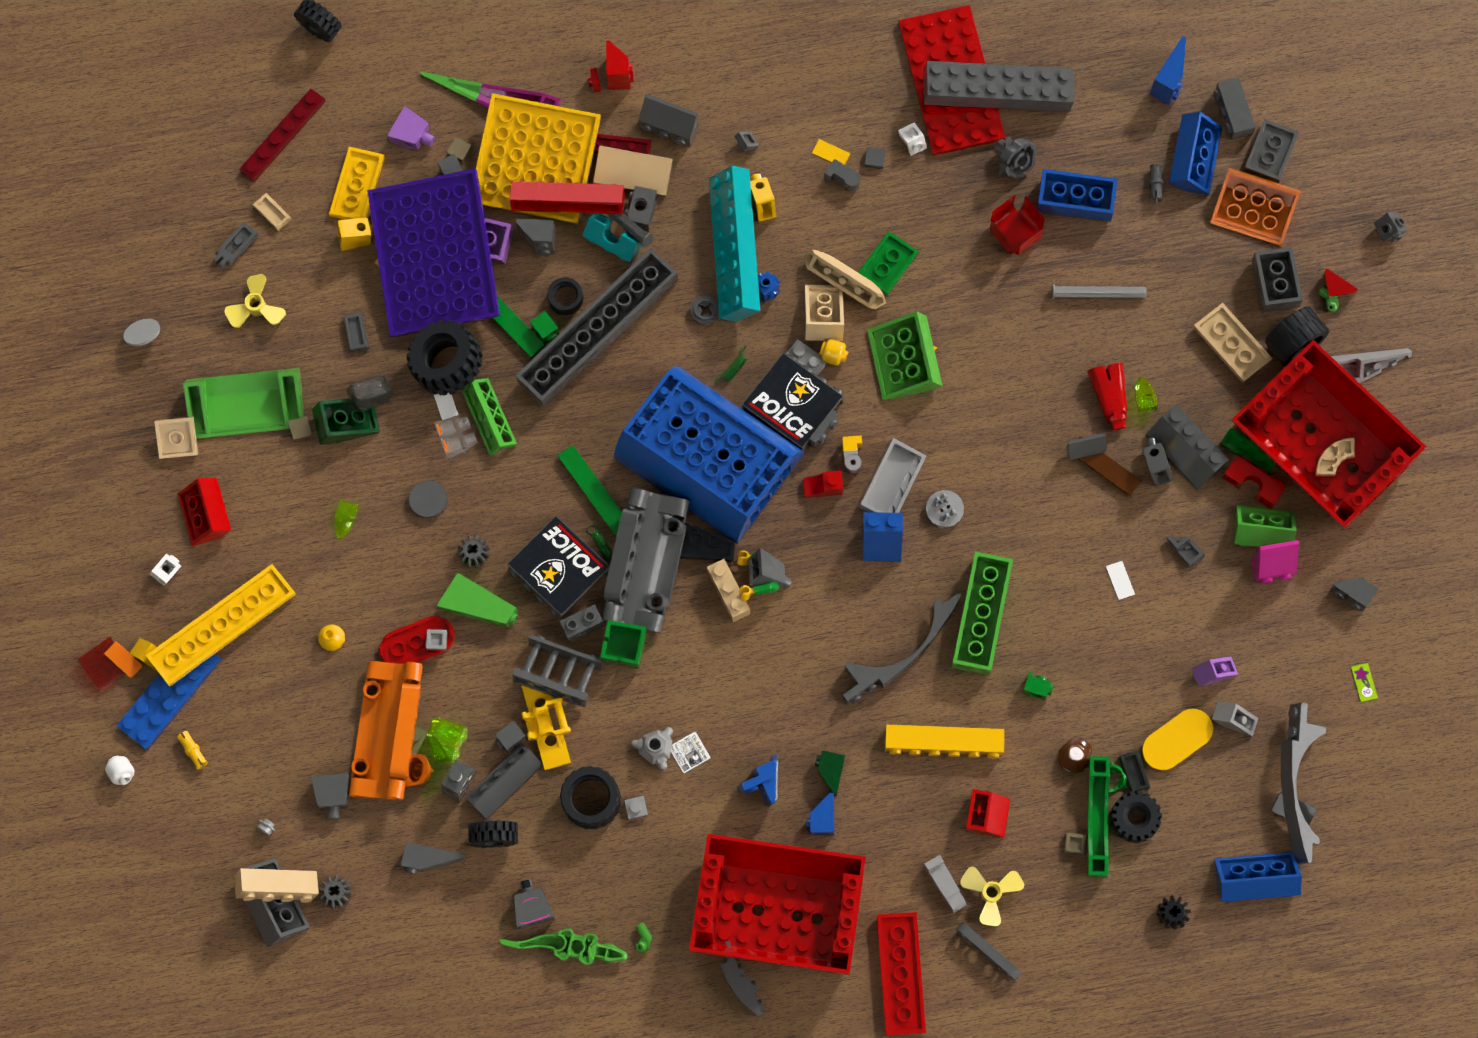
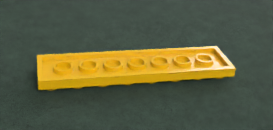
M271 564L148 653L146 658L170 687L296 594L273 564Z

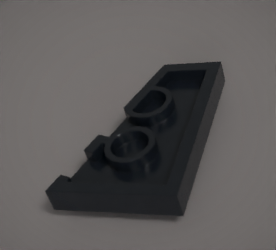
M685 523L686 533L680 558L714 561L725 559V561L734 562L735 541Z

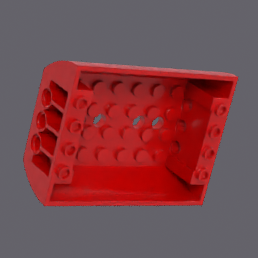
M1314 340L1231 419L1247 437L1343 529L1356 520L1409 468L1427 447ZM1293 411H1299L1302 415V418L1300 420H1294L1291 417V413ZM1312 424L1315 426L1316 431L1308 433L1305 430V426ZM1354 438L1355 457L1341 462L1337 467L1335 477L1315 476L1317 463L1327 448L1339 440ZM1355 464L1357 472H1348L1347 465Z
M707 834L689 952L850 976L866 857ZM735 904H742L744 910L741 913L734 912L732 908ZM759 906L763 908L764 912L762 915L756 916L752 912L753 908ZM799 912L803 915V919L796 922L792 919V914ZM814 915H819L823 921L821 924L816 925L812 923L811 918ZM727 941H730L731 947L727 946Z

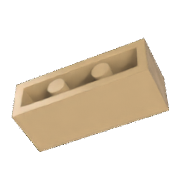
M725 559L708 566L707 572L732 622L734 623L750 615V608L746 601L740 599V588Z

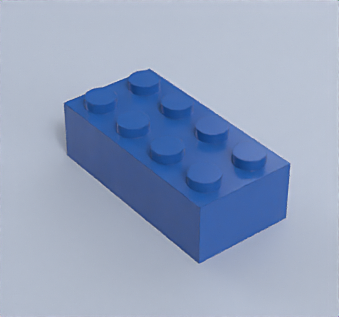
M1043 169L1037 210L1042 213L1111 222L1118 179Z

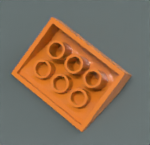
M1228 168L1210 223L1282 246L1301 192L1288 186Z

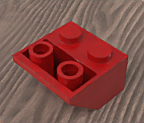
M973 789L965 831L1004 838L1010 799L993 792Z

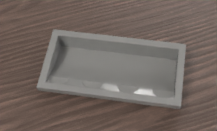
M892 438L857 507L867 512L899 513L926 455Z

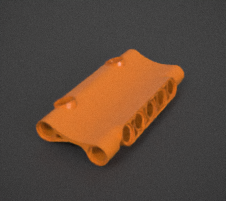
M368 661L355 755L351 765L349 797L403 800L406 779H408L421 693L422 664L416 662L395 664ZM371 687L378 689L377 693L373 696L367 694L368 689ZM360 763L366 765V769L363 772L356 771V766Z

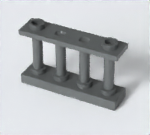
M529 635V646H532V649L524 667L521 669L515 668L512 674L513 682L586 708L588 694L585 692L593 670L601 671L602 660L596 655H587L547 641L540 635ZM539 650L549 652L550 656L542 674L539 676L531 674L530 671ZM560 656L568 659L560 681H551L549 675L557 657ZM577 662L587 667L578 688L573 689L567 686V682Z

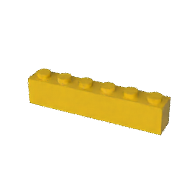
M886 725L885 751H889L891 755L909 752V755L913 756L921 755V753H928L929 756H940V753L948 754L949 757H960V754H968L970 758H979L980 755H987V758L997 759L999 756H1003L1004 729Z

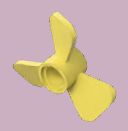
M264 274L253 275L247 279L250 294L245 298V304L231 305L225 308V315L234 328H239L250 314L256 317L263 315L272 325L280 323L286 316L284 309L266 305L261 296L266 283ZM254 302H260L259 306L252 307V304Z
M969 867L960 880V885L963 888L981 892V897L986 903L979 919L983 925L998 926L1001 923L996 902L999 901L1002 893L1021 891L1024 888V882L1016 871L1009 872L999 883L993 881L987 883L975 867ZM994 888L997 891V896L994 898L989 897L986 890Z

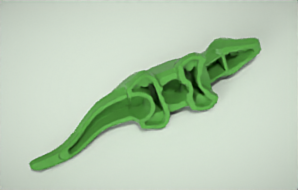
M570 928L559 930L555 934H544L524 941L499 940L502 945L518 949H550L562 961L572 957L579 959L585 965L592 964L595 958L607 963L625 961L628 955L613 944H599L597 941L598 937L595 934L575 935Z

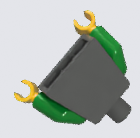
M762 548L750 555L747 551L739 553L737 564L740 566L749 564L750 586L753 587L750 588L744 585L740 588L739 594H741L740 599L742 601H747L750 598V594H774L782 587L785 589L790 587L792 580L785 576V565Z

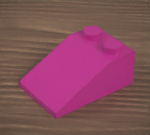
M1299 541L1259 547L1251 560L1255 583L1270 584L1276 579L1281 581L1291 580L1297 572Z

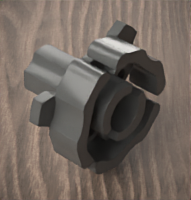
M1008 137L1005 140L997 141L994 152L1002 160L999 163L1000 171L998 175L1004 178L1007 175L1015 179L1023 178L1025 172L1022 169L1030 172L1035 164L1037 153L1035 145L1023 138L1013 141Z

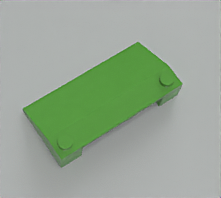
M299 368L187 379L183 383L188 417H194L196 439L290 429L289 420L304 417Z

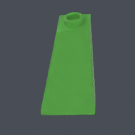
M457 573L437 604L441 611L506 628L510 624L513 625L518 618L516 607Z

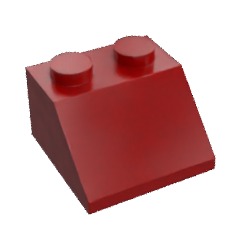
M606 41V75L609 90L631 89V83L634 82L633 64H629L628 56L611 41Z

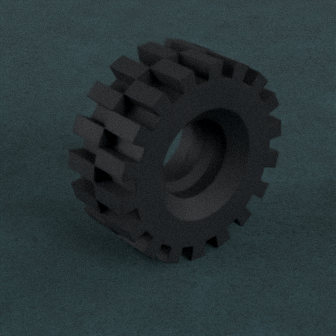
M303 0L294 12V17L300 22L301 26H304L312 35H316L317 38L325 42H331L342 27L341 22L338 21L337 17L333 16L332 12H329L327 8L322 7L321 4L316 3L314 0Z
M1131 791L1128 794L1122 795L1114 804L1110 815L1112 819L1111 825L1114 826L1113 830L1115 833L1118 832L1121 839L1125 838L1128 842L1134 841V843H1139L1151 838L1157 832L1162 822V813H1160V805L1156 804L1155 798L1149 797L1150 794H1142V791L1135 793ZM1139 810L1142 812L1143 822L1138 825L1132 824L1128 819L1130 811Z
M492 820L474 822L468 825V845L472 847L494 848L518 844L517 822Z

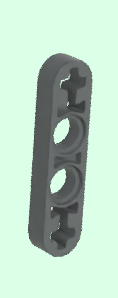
M962 922L957 927L956 931L1009 978L1014 981L1022 974L1021 971L967 924Z

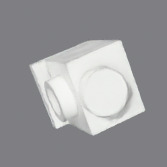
M166 554L149 575L165 586L181 567L178 564L179 560L173 555L169 556ZM162 567H168L169 572L165 573Z

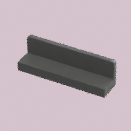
M521 743L465 798L487 819L542 766V763L530 749Z

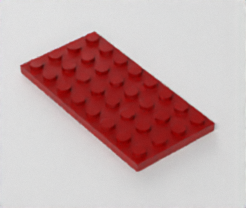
M970 5L899 20L898 24L933 156L996 143L1001 139L1005 140L998 108L924 105L923 70L927 61L986 64Z

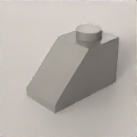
M1219 701L1212 720L1221 726L1248 736H1253L1259 719L1235 703Z

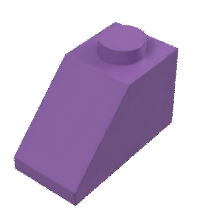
M1231 656L1210 659L1192 668L1194 679L1198 686L1211 685L1238 675Z

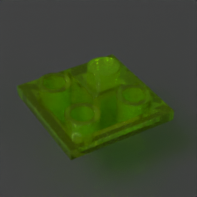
M442 718L433 719L427 733V739L436 762L454 764L458 760L460 747L468 735V727Z

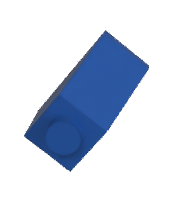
M829 793L810 813V818H806V830H810V835H834V793Z

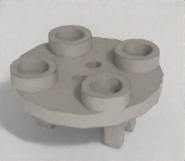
M941 490L935 492L930 496L926 504L927 517L938 528H948L956 525L964 513L962 499L952 491Z

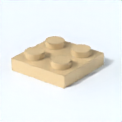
M194 417L154 421L159 459L198 455Z

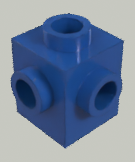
M769 271L764 274H758L759 298L764 303L774 299L779 294L780 281L774 274L771 275Z

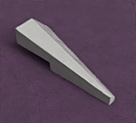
M1405 348L1331 357L1361 383L1381 373L1382 369L1388 366L1393 367L1397 365L1398 361L1406 357L1411 358L1412 351Z

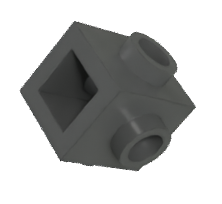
M1387 212L1374 222L1378 235L1384 242H1396L1403 237L1402 234L1408 231L1404 220L1397 212Z

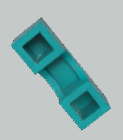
M601 213L591 215L584 229L583 237L587 238L589 242L603 247L607 252L616 254L624 261L631 262L638 256L641 242L627 231L620 238L615 237L611 232L612 219Z

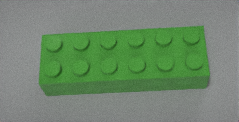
M975 551L952 668L990 676L1013 559Z

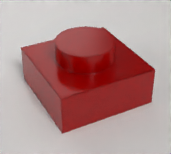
M597 67L590 68L591 75L587 76L589 87L593 86L594 93L601 92Z

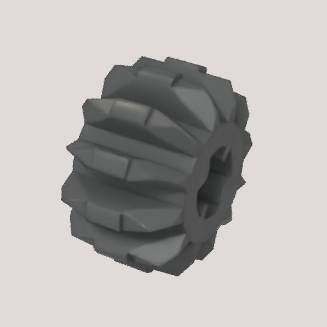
M471 535L468 536L469 541L462 539L463 545H458L457 547L461 551L457 553L458 557L462 558L461 563H467L470 568L473 563H475L476 567H479L478 562L480 561L485 564L486 561L483 557L487 558L490 556L486 552L490 549L489 545H485L486 540H480L478 535L475 536L474 540ZM471 549L477 550V553H476V554H474L473 552L471 553L470 550H471Z
M335 875L333 881L332 877L328 876L329 883L322 881L321 884L325 888L318 889L320 893H324L319 898L321 901L325 900L324 905L326 907L331 904V908L336 909L338 903L343 908L344 904L342 901L344 900L349 903L350 900L346 896L353 895L352 891H348L352 885L350 883L346 884L347 879L345 877L340 880V876ZM333 889H336V890L338 889L339 894H338V895H336V894L333 895L332 890H333Z

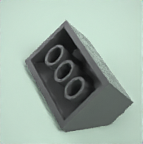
M1177 404L1165 413L1146 433L1148 438H1156L1158 443H1162L1167 458L1197 490L1222 470L1229 461Z
M276 858L245 867V869L281 870ZM262 899L245 901L267 947L283 943L310 928L297 900L282 902L281 900L266 902L262 901Z

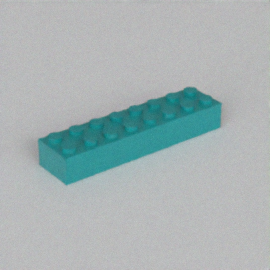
M730 166L709 177L719 319L738 322L760 311L750 171L749 169Z

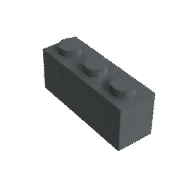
M1235 78L1217 83L1214 97L1216 101H1219L1220 115L1222 118L1224 117L1226 122V133L1230 134L1231 140L1253 135L1256 127L1240 79Z

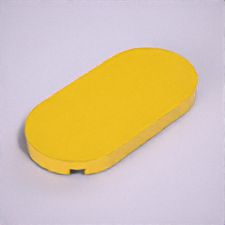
M1187 709L1149 735L1142 748V756L1146 764L1155 770L1167 771L1203 747L1213 734V723L1210 717L1201 710Z

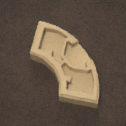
M1354 438L1339 440L1327 448L1317 463L1315 476L1335 477L1339 464L1346 459L1355 457Z

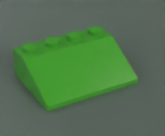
M916 311L867 329L884 401L924 393L942 387L926 315Z

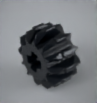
M1173 895L1170 896V902L1164 898L1162 900L1163 904H1158L1157 906L1162 911L1157 912L1156 915L1163 916L1159 923L1161 924L1166 921L1165 928L1167 929L1171 924L1173 930H1177L1178 925L1183 928L1185 926L1183 921L1188 922L1190 920L1185 914H1190L1191 910L1184 909L1188 903L1181 904L1182 897H1178L1175 902ZM1172 908L1175 909L1174 911H1178L1175 917L1169 914Z

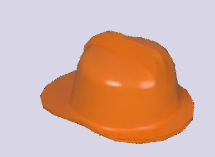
M411 755L408 779H406L405 787L422 785L430 779L431 773H434V769L431 768L429 761L424 755Z

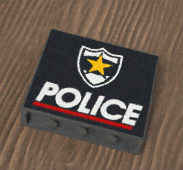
M783 352L742 403V410L804 452L807 449V443L811 435L832 409L834 410L839 403L842 404L844 402V396L841 390L829 386L823 377L815 376L808 366L800 365L794 356L786 355Z
M557 516L507 563L510 575L515 579L520 578L523 581L522 586L528 592L532 590L537 595L535 598L542 605L546 603L550 607V613L554 617H560L561 619H565L564 614L603 575L608 576L610 568L596 552Z

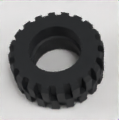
M440 320L436 324L434 322L428 324L427 328L423 327L419 330L420 333L418 335L415 334L412 339L413 343H410L408 347L410 353H407L406 356L407 366L412 376L425 390L432 394L445 396L449 393L452 395L457 393L456 391L459 389L461 391L464 390L468 383L471 384L474 381V376H478L480 372L478 368L482 366L483 362L481 359L483 357L482 350L480 349L481 346L463 324L456 323L453 320H447V323L444 320ZM448 347H458L457 354L450 364L443 368L432 369L433 360L440 351Z

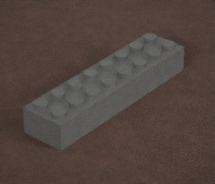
M927 61L923 70L924 105L1069 112L1074 104L1073 68Z

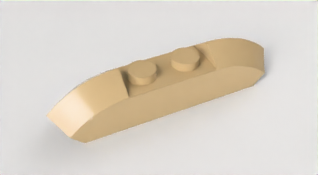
M813 249L806 252L805 265L808 270L868 308L877 309L886 303L882 291L866 277L826 253Z

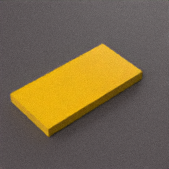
M348 147L329 211L330 217L343 220L368 217L370 204L367 190L376 189L385 159L384 154Z

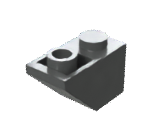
M1364 578L1335 582L1330 590L1333 591L1337 598L1348 601L1353 609L1363 612L1379 588Z

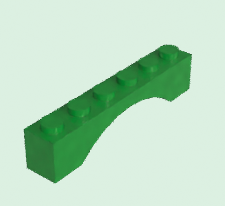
M1090 756L1088 762L1087 878H1107L1109 876L1108 802L1110 757Z

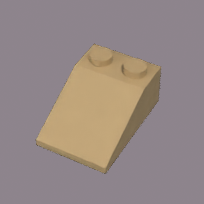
M805 285V340L828 341L829 339L843 341V291L834 285Z

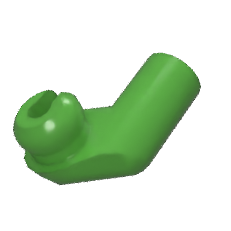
M1323 286L1318 294L1326 299L1327 310L1329 312H1336L1339 308L1338 297H1329L1328 289Z
M643 922L635 927L640 935L639 942L636 944V950L640 953L647 952L652 942V935Z

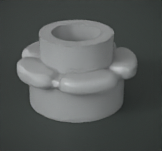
M266 818L264 821L259 820L260 823L257 828L268 836L275 832L273 828L275 826L274 823Z

